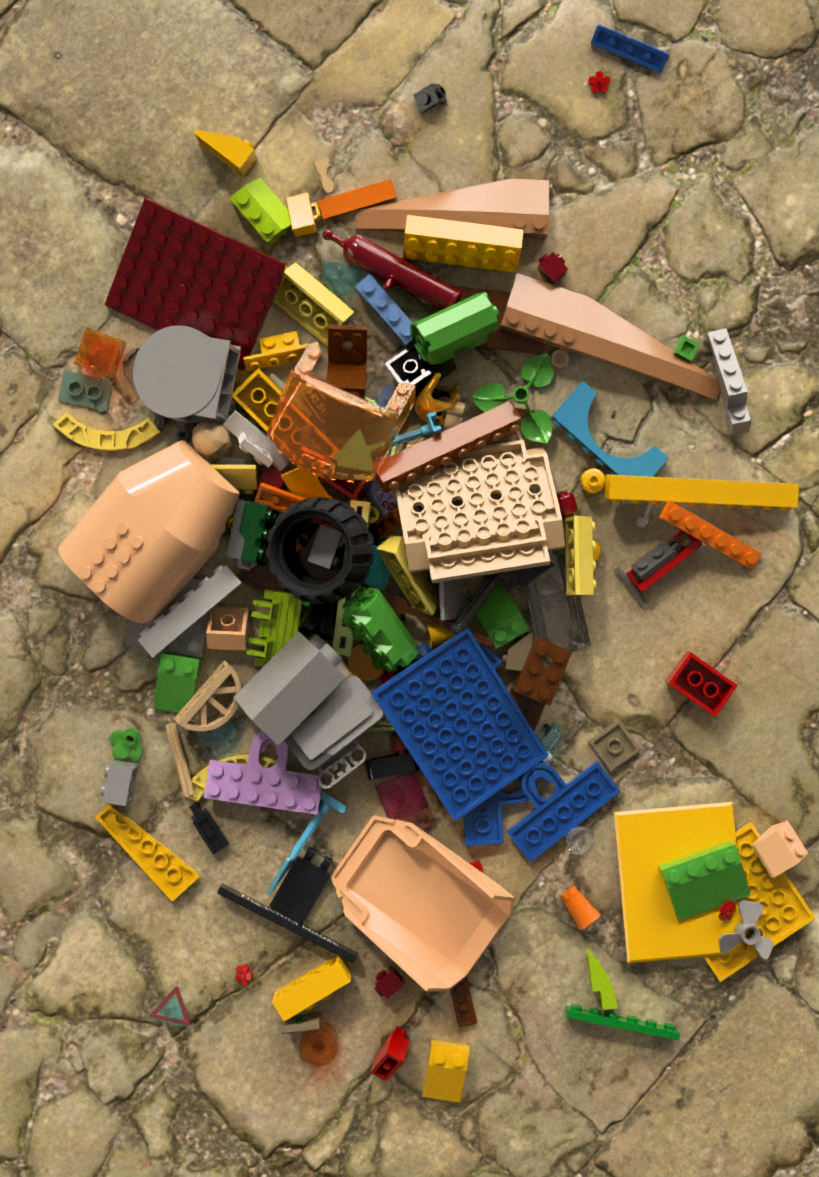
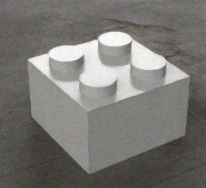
M320 524L308 562L330 570H334L335 567L338 568L342 558L339 554L341 549H345V543L340 532Z
M115 760L109 766H106L104 777H107V781L101 790L103 802L126 806L132 801L139 763Z

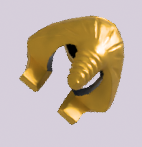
M436 373L416 398L414 408L417 415L426 422L427 414L435 412L436 425L442 427L445 419L441 411L452 410L459 402L460 395L456 394L459 390V384L456 383L451 389L447 386H436L441 377L440 373ZM443 396L448 398L454 397L450 402H443L437 400L438 398Z

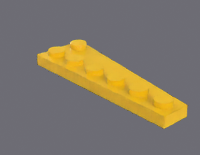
M111 803L95 816L100 824L172 902L201 876L200 873Z

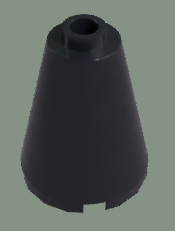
M338 601L326 604L311 603L298 623V629L309 635L316 633L321 639L333 640Z

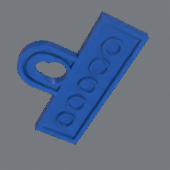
M597 761L567 784L552 766L539 762L521 776L522 790L536 808L506 832L531 862L621 791ZM539 777L545 778L546 781L552 782L555 786L554 793L548 798L540 797L537 793L535 780Z
M522 788L513 793H504L499 790L463 816L465 846L504 843L501 805L528 801L529 798L525 795Z

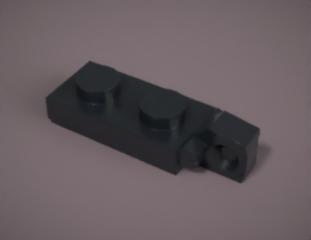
M550 560V565L513 570L508 575L511 580L506 582L503 587L506 591H510L515 586L519 590L554 565Z
M197 802L190 805L189 808L194 814L191 817L192 823L212 854L229 845L230 842L207 808L202 810Z

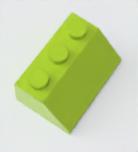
M261 178L244 185L229 198L234 207L268 247L292 228L288 209Z

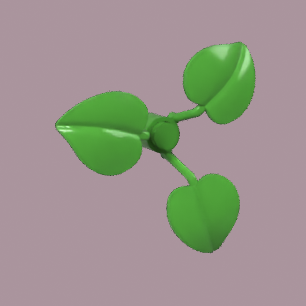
M546 353L534 356L523 365L521 376L525 381H529L524 387H517L513 394L505 397L506 392L501 384L496 382L487 383L472 395L474 404L483 412H487L514 398L516 403L525 405L529 416L524 417L521 421V432L524 437L531 441L546 444L552 434L551 418L547 412L541 409L536 410L532 414L527 401L529 399L528 388L532 384L541 388L547 386L552 381L554 370L550 355Z

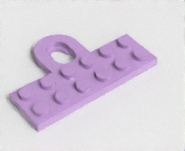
M261 731L251 742L248 765L210 760L204 798L318 815L322 787L318 784L317 778L319 775L286 771L289 746L285 741L278 746L265 732ZM272 743L276 747L278 759L273 767L266 768L260 763V755L265 750V746Z

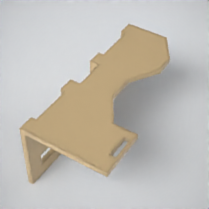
M329 158L316 163L313 160L325 194L332 192L334 183L327 176V169L332 166L329 164Z

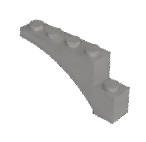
M727 329L708 332L707 338L718 374L725 421L730 436L747 433L750 431L751 418L746 406L748 390Z

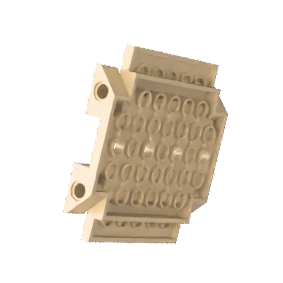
M520 429L514 434H508L499 441L491 442L482 449L469 452L465 457L452 460L449 464L437 467L432 472L420 475L415 480L405 482L394 489L409 573L429 570L432 583L550 565L548 551L565 548L563 522L547 453L542 447L526 449ZM416 444L407 445L406 449ZM531 488H538L540 492L533 494L529 490ZM493 494H499L501 498L499 500H494L491 498V496ZM455 500H460L463 502V504L460 506H455L452 504V502ZM416 506L424 508L421 512H415L413 509Z

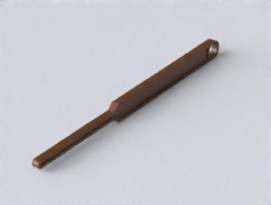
M297 556L298 562L305 573L316 580L329 582L339 573ZM365 583L361 584V587H365L366 589L369 587L376 588ZM379 589L397 615L408 613L452 631V623L412 608L408 605L406 599ZM471 631L477 642L487 646L493 645L492 639Z

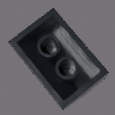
M414 344L385 363V366L409 401L420 394L436 373L441 374L438 380L440 381L457 369L453 358L441 364H429L428 361L422 359Z

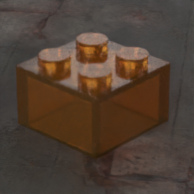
M86 327L73 364L114 379L127 343L116 337Z

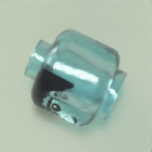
M555 722L552 724L545 723L537 734L538 739L547 751L557 750L565 738V734L561 731L563 727Z

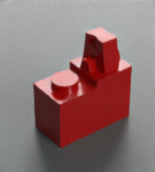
M396 1026L392 1034L384 1042L382 1048L376 1053L370 1071L371 1074L388 1081L402 1065L409 1045V1040L406 1039V1030Z

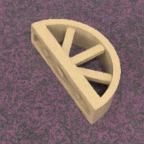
M224 660L176 715L174 720L182 727L193 731H209L226 723L233 716L239 705L233 698L241 690L240 680L235 670ZM230 675L232 686L219 687ZM231 693L226 707H223L211 695ZM206 701L221 712L208 721ZM200 709V722H191L190 719Z

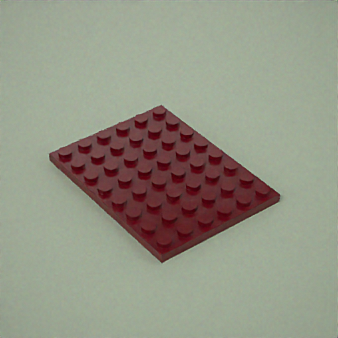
M146 197L143 200L104 305L158 331L170 326H187L211 338L231 341L230 345L241 347L238 369L243 371L246 368L243 358L251 356L288 264Z

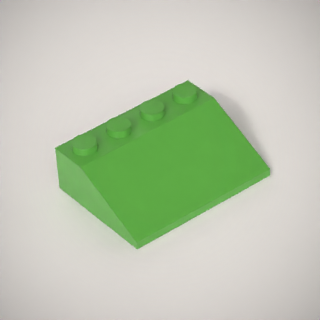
M732 841L658 866L678 921L717 908L722 904L725 905V902L729 899L734 902L750 896L742 862L736 845Z

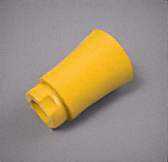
M456 619L446 621L453 624ZM426 622V630L431 648L443 644L457 634L433 623Z

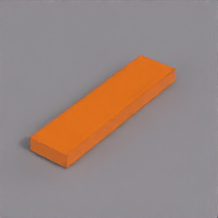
M388 179L318 200V204L324 221L358 209L397 199L392 180Z

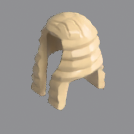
M203 420L193 429L192 443L195 451L205 460H210L214 464L221 459V456L213 452L217 451L222 445L226 452H230L235 447L229 430L218 422Z

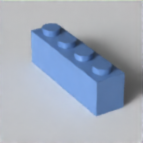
M368 274L355 286V290L405 347H408L416 340V338L412 339L410 335V325L413 323L376 280Z

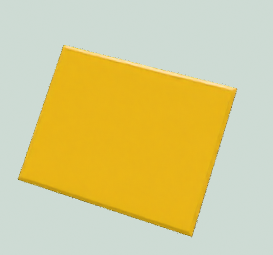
M733 802L614 812L627 963L746 953L745 943L742 941L726 954L720 952L718 943L721 935L734 933L736 925L742 922L738 908L741 899L733 902L736 905V911L732 913L733 916L730 920H720L719 914L721 912H719V907L678 921L658 867L728 841H732L736 845Z

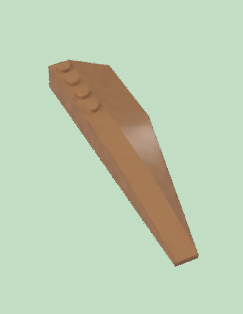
M516 273L501 319L500 329L717 400L720 391L719 379L694 363L673 353L672 349L588 296Z

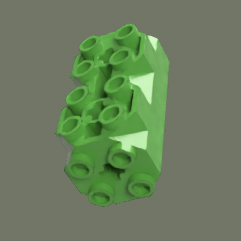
M485 292L477 293L411 324L410 335L412 339L416 338L415 348L424 361H428L432 365L441 364L452 359L456 349L460 347L470 349L487 342L489 334L496 331L499 327L497 319L499 311L495 305L492 306Z
M361 587L350 600L343 604L344 617L341 619L342 623L349 627L352 631L351 635L358 642L363 640L365 642L362 650L373 660L372 664L377 669L383 668L388 672H395L398 670L396 667L400 665L402 668L408 666L418 655L416 648L418 649V644L379 589Z

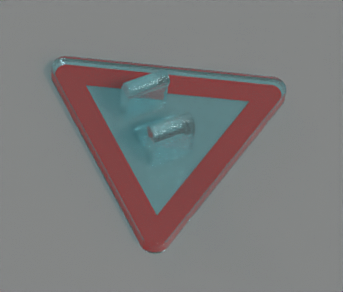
M175 986L149 1015L150 1019L186 1027L190 1026L191 1023L178 986Z

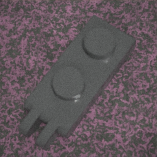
M675 538L670 539L668 542L663 541L632 564L631 568L644 581L676 557L677 551L682 546Z

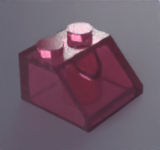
M415 771L401 774L375 785L384 811L389 819L411 816L429 806Z

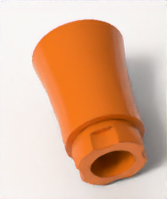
M575 886L570 887L560 895L564 902L563 904L573 917L579 930L586 928L600 917L601 914Z

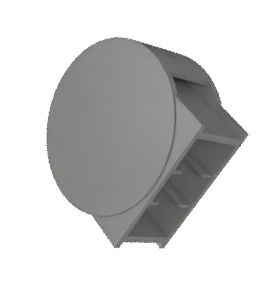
M187 326L163 328L152 334L143 343L135 358L133 380L137 394L150 410L172 420L183 423H194L203 420L224 423L228 419L241 347L230 345L231 341L211 338Z

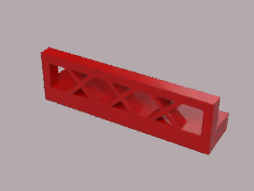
M681 530L672 538H675L677 542H679V537L683 535L685 532ZM687 534L691 542L686 546L681 545L682 549L679 552L677 551L676 557L644 581L642 580L639 583L632 576L634 573L633 569L628 571L626 575L640 592H643L702 546V542Z

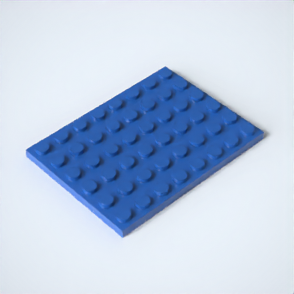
M467 627L461 633H457L371 692V695L454 821L464 816L549 756Z

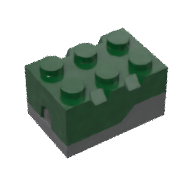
M237 500L226 553L227 558L235 561V568L250 570L256 565L265 567L266 563H268L269 558H266V549L268 548L269 541L267 538L272 525H275V520L278 518L275 509L265 504Z

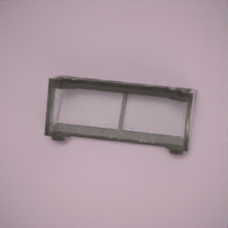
M565 548L548 551L549 558L554 566L525 586L535 636L570 651H578L591 645L581 596H566Z

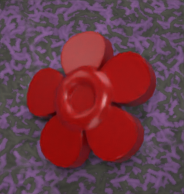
M597 71L595 77H589L588 83L593 85L591 87L593 93H597L599 89L601 93H605L608 90L607 85L610 84L611 80L609 76L603 78L604 74L602 71Z
M729 899L725 902V905H720V920H730L732 918V913L736 911V905L733 904L732 900Z
M247 964L236 967L238 975L235 976V979L238 983L241 982L244 987L248 986L249 980L253 979L252 972H248L250 967Z

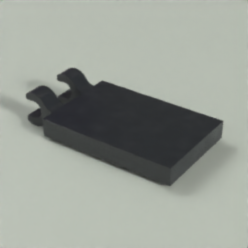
M310 846L303 858L299 855L297 856L269 905L300 924L304 923L331 876L327 870L333 859L326 856L321 866H316L310 862L316 851Z

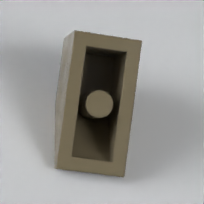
M527 633L507 648L506 653H503L502 664H505V669L522 671L532 646L533 633Z

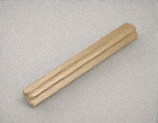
M170 723L165 728L182 792L185 798L191 797L195 793L176 723Z

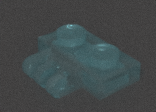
M324 261L321 281L330 282L329 291L334 293V288H336L337 297H340L341 289L345 290L344 298H348L349 287L356 286L360 282L362 269L354 265Z
M232 718L216 729L195 731L201 750L211 747L215 759L219 758L218 749H220L222 756L226 755L224 747H227L229 754L233 753L230 739L238 737Z

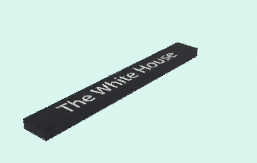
M223 883L221 884L217 892L219 895L352 963L355 962L358 952L296 922L288 916Z

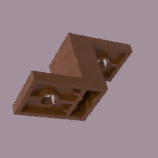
M328 325V369L325 387L326 436L352 437L358 430H361L363 437H365L367 326ZM350 341L353 345L345 347L342 343ZM343 416H347L350 418V420L342 421L340 418Z
M535 637L522 671L517 670L509 690L518 707L526 709L525 718L533 731L536 729L545 704L551 706L573 652L539 637ZM546 656L552 659V665L548 668L543 667L541 664L542 658Z

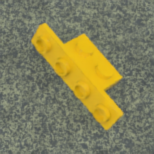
M297 331L260 338L262 353L244 357L243 360L247 372L256 371L258 368L276 367L314 359L322 355L319 342L300 345Z

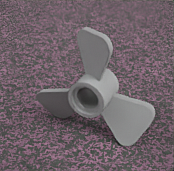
M742 900L738 904L742 922L736 925L734 933L723 934L719 937L720 952L726 954L742 941L753 945L759 956L766 960L772 951L773 942L769 938L760 936V931L755 926L763 912V906L758 902ZM749 929V934L745 937V933Z

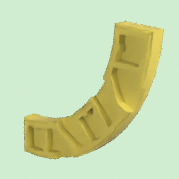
M68 412L53 424L63 435L74 442L102 451H121L135 448L149 442L162 433L150 418L127 430L116 432L89 428L78 422Z
M249 754L230 756L218 761L248 765ZM260 755V763L266 768L273 767L277 762L276 759ZM209 765L191 780L195 794L189 798L197 803L205 793Z

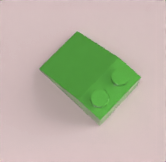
M500 580L475 613L487 635L493 640V645L496 649L530 630ZM475 594L467 598L468 602L471 601Z
M167 652L161 653L154 709L177 713L182 710L196 694L202 658Z

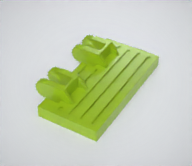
M265 589L264 598L271 599L272 602L253 600V605L270 608V614L259 611L252 612L251 614L252 617L261 618L258 636L267 637V639L248 638V642L251 644L265 645L264 651L246 650L247 655L256 656L255 666L264 667L299 630L298 623L300 622L303 601L294 598L291 593Z

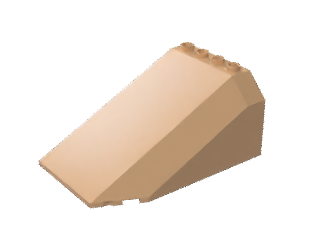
M375 815L370 819L330 876L333 885L336 887L337 896L343 904L345 916L425 991H449L469 974L510 917L515 899L502 886L413 823Z

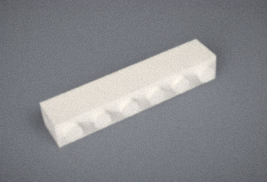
M229 565L217 567L213 571L214 576L210 579L208 577L203 579L199 583L200 587L195 592L193 589L184 596L185 600L182 603L176 602L169 608L171 611L166 616L162 614L154 621L156 625L151 629L147 627L140 633L141 637L138 641L152 658L156 657L243 583Z

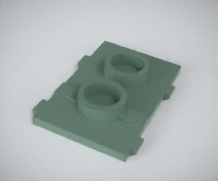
M64 370L58 400L70 403L69 405L73 406L77 404L95 408L99 412L107 411L113 381L106 377L101 379L84 375L83 372L79 371L75 373Z

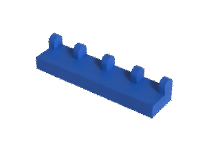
M600 23L591 41L593 45L660 73L669 56L667 51L665 52L652 45H648L617 30L605 27Z

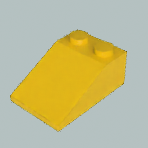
M201 130L193 132L200 145L242 177H245L257 161L256 151L253 149L254 146L246 139L242 141L238 137Z
M431 1040L422 1097L460 1103L468 1065L469 1045Z

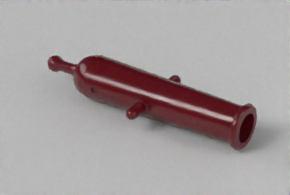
M329 229L323 231L322 236L325 240H331L342 247L343 256L350 264L385 280L386 282L383 285L385 291H388L395 285L441 309H445L460 301L463 293L462 289L456 290L410 264V259L400 258L362 236L355 235L349 239H343Z

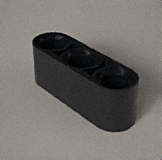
M409 752L400 755L391 754L365 761L368 780L420 770Z

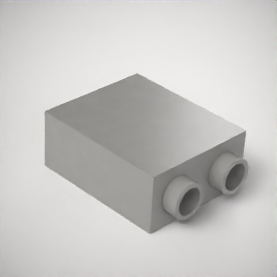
M298 631L233 698L249 718L279 746L346 678L336 668L343 659L316 633L307 640Z

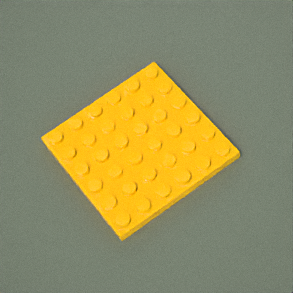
M749 822L735 832L737 851L750 891V896L742 898L741 901L758 902L763 906V912L755 926L759 929L760 936L772 940L774 947L814 920L815 916L785 872L771 878L751 846L761 836L754 825ZM749 929L746 931L745 937L748 936ZM745 943L746 953L703 957L721 982L759 957V954L753 945Z

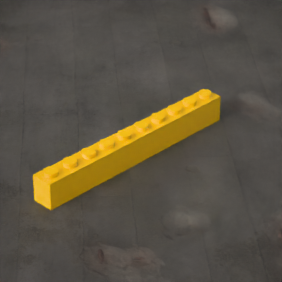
M606 474L604 498L610 499L612 503H622V499L629 500V503L641 504V500H646L648 504L660 505V501L669 500L679 505V502H686V506L697 507L698 503H705L704 507H716V504H723V508H735V505H742V509H753L754 506H760L762 510H772L773 506L779 507V510L791 511V507L798 508L799 484Z

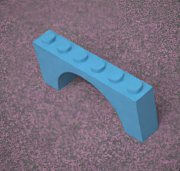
M584 381L551 416L553 419L552 423L558 429L563 428L568 432L566 436L573 442L578 441L582 445L580 448L587 455L591 453L596 458L595 462L602 468L605 466L610 470V475L653 477L669 459L656 446L651 447L643 455L634 458H619L604 452L593 440L588 427L589 408L597 393Z

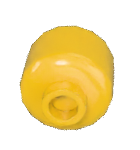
M588 469L580 477V486L586 493L595 494L605 486V476L598 469Z

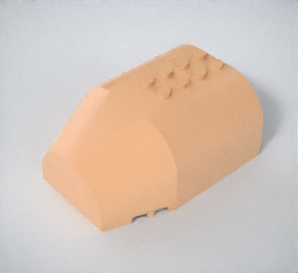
M181 440L119 472L62 541L58 551L71 571L110 608L131 621L137 623L151 622L162 615L218 549L220 544L218 542L222 533L225 532L226 522L233 512L240 492L185 440Z

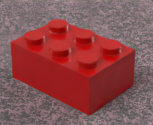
M686 651L665 681L714 717L717 716L738 686L689 651Z

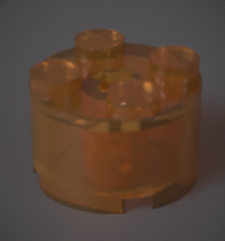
M322 1021L319 1030L302 1032L299 1044L302 1059L314 1066L330 1064L337 1054L338 1034L329 1023ZM318 1041L321 1042V1046L317 1045Z

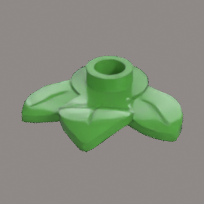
M134 728L112 732L108 740L115 744L112 751L114 759L122 760L129 756L132 761L138 762L143 754V748L140 745V732ZM128 736H132L134 741H131Z

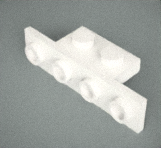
M236 410L223 423L225 428L238 437L239 447L245 453L250 452L254 456V460L260 465L265 464L268 468L272 465L277 470L282 471L293 459L285 450Z

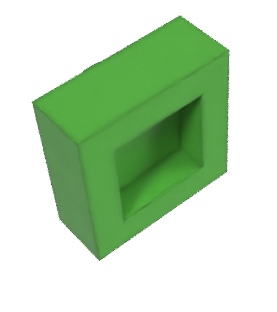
M683 335L680 337L673 353L692 362L700 344Z

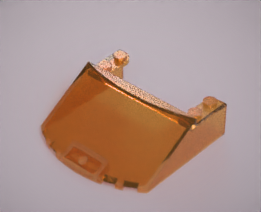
M309 342L294 370L291 369L267 435L281 454L283 453L293 464L311 474L330 480H347V482H354V480L372 481L415 403V386L410 383L398 384L386 407L383 408L310 377L321 357V349L318 345Z

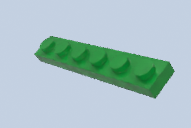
M578 1004L565 1006L564 1013L566 1018L678 1041L680 1038L678 1028L670 1023L661 1025L651 1019L641 1021L638 1020V1017L631 1015L622 1017L619 1013L609 1011L607 1014L597 1008L583 1009Z

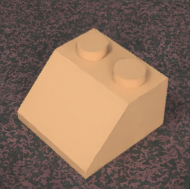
M216 605L211 609L206 631L207 649L246 651L249 607Z
M788 821L772 825L751 845L771 878L797 865L808 854Z

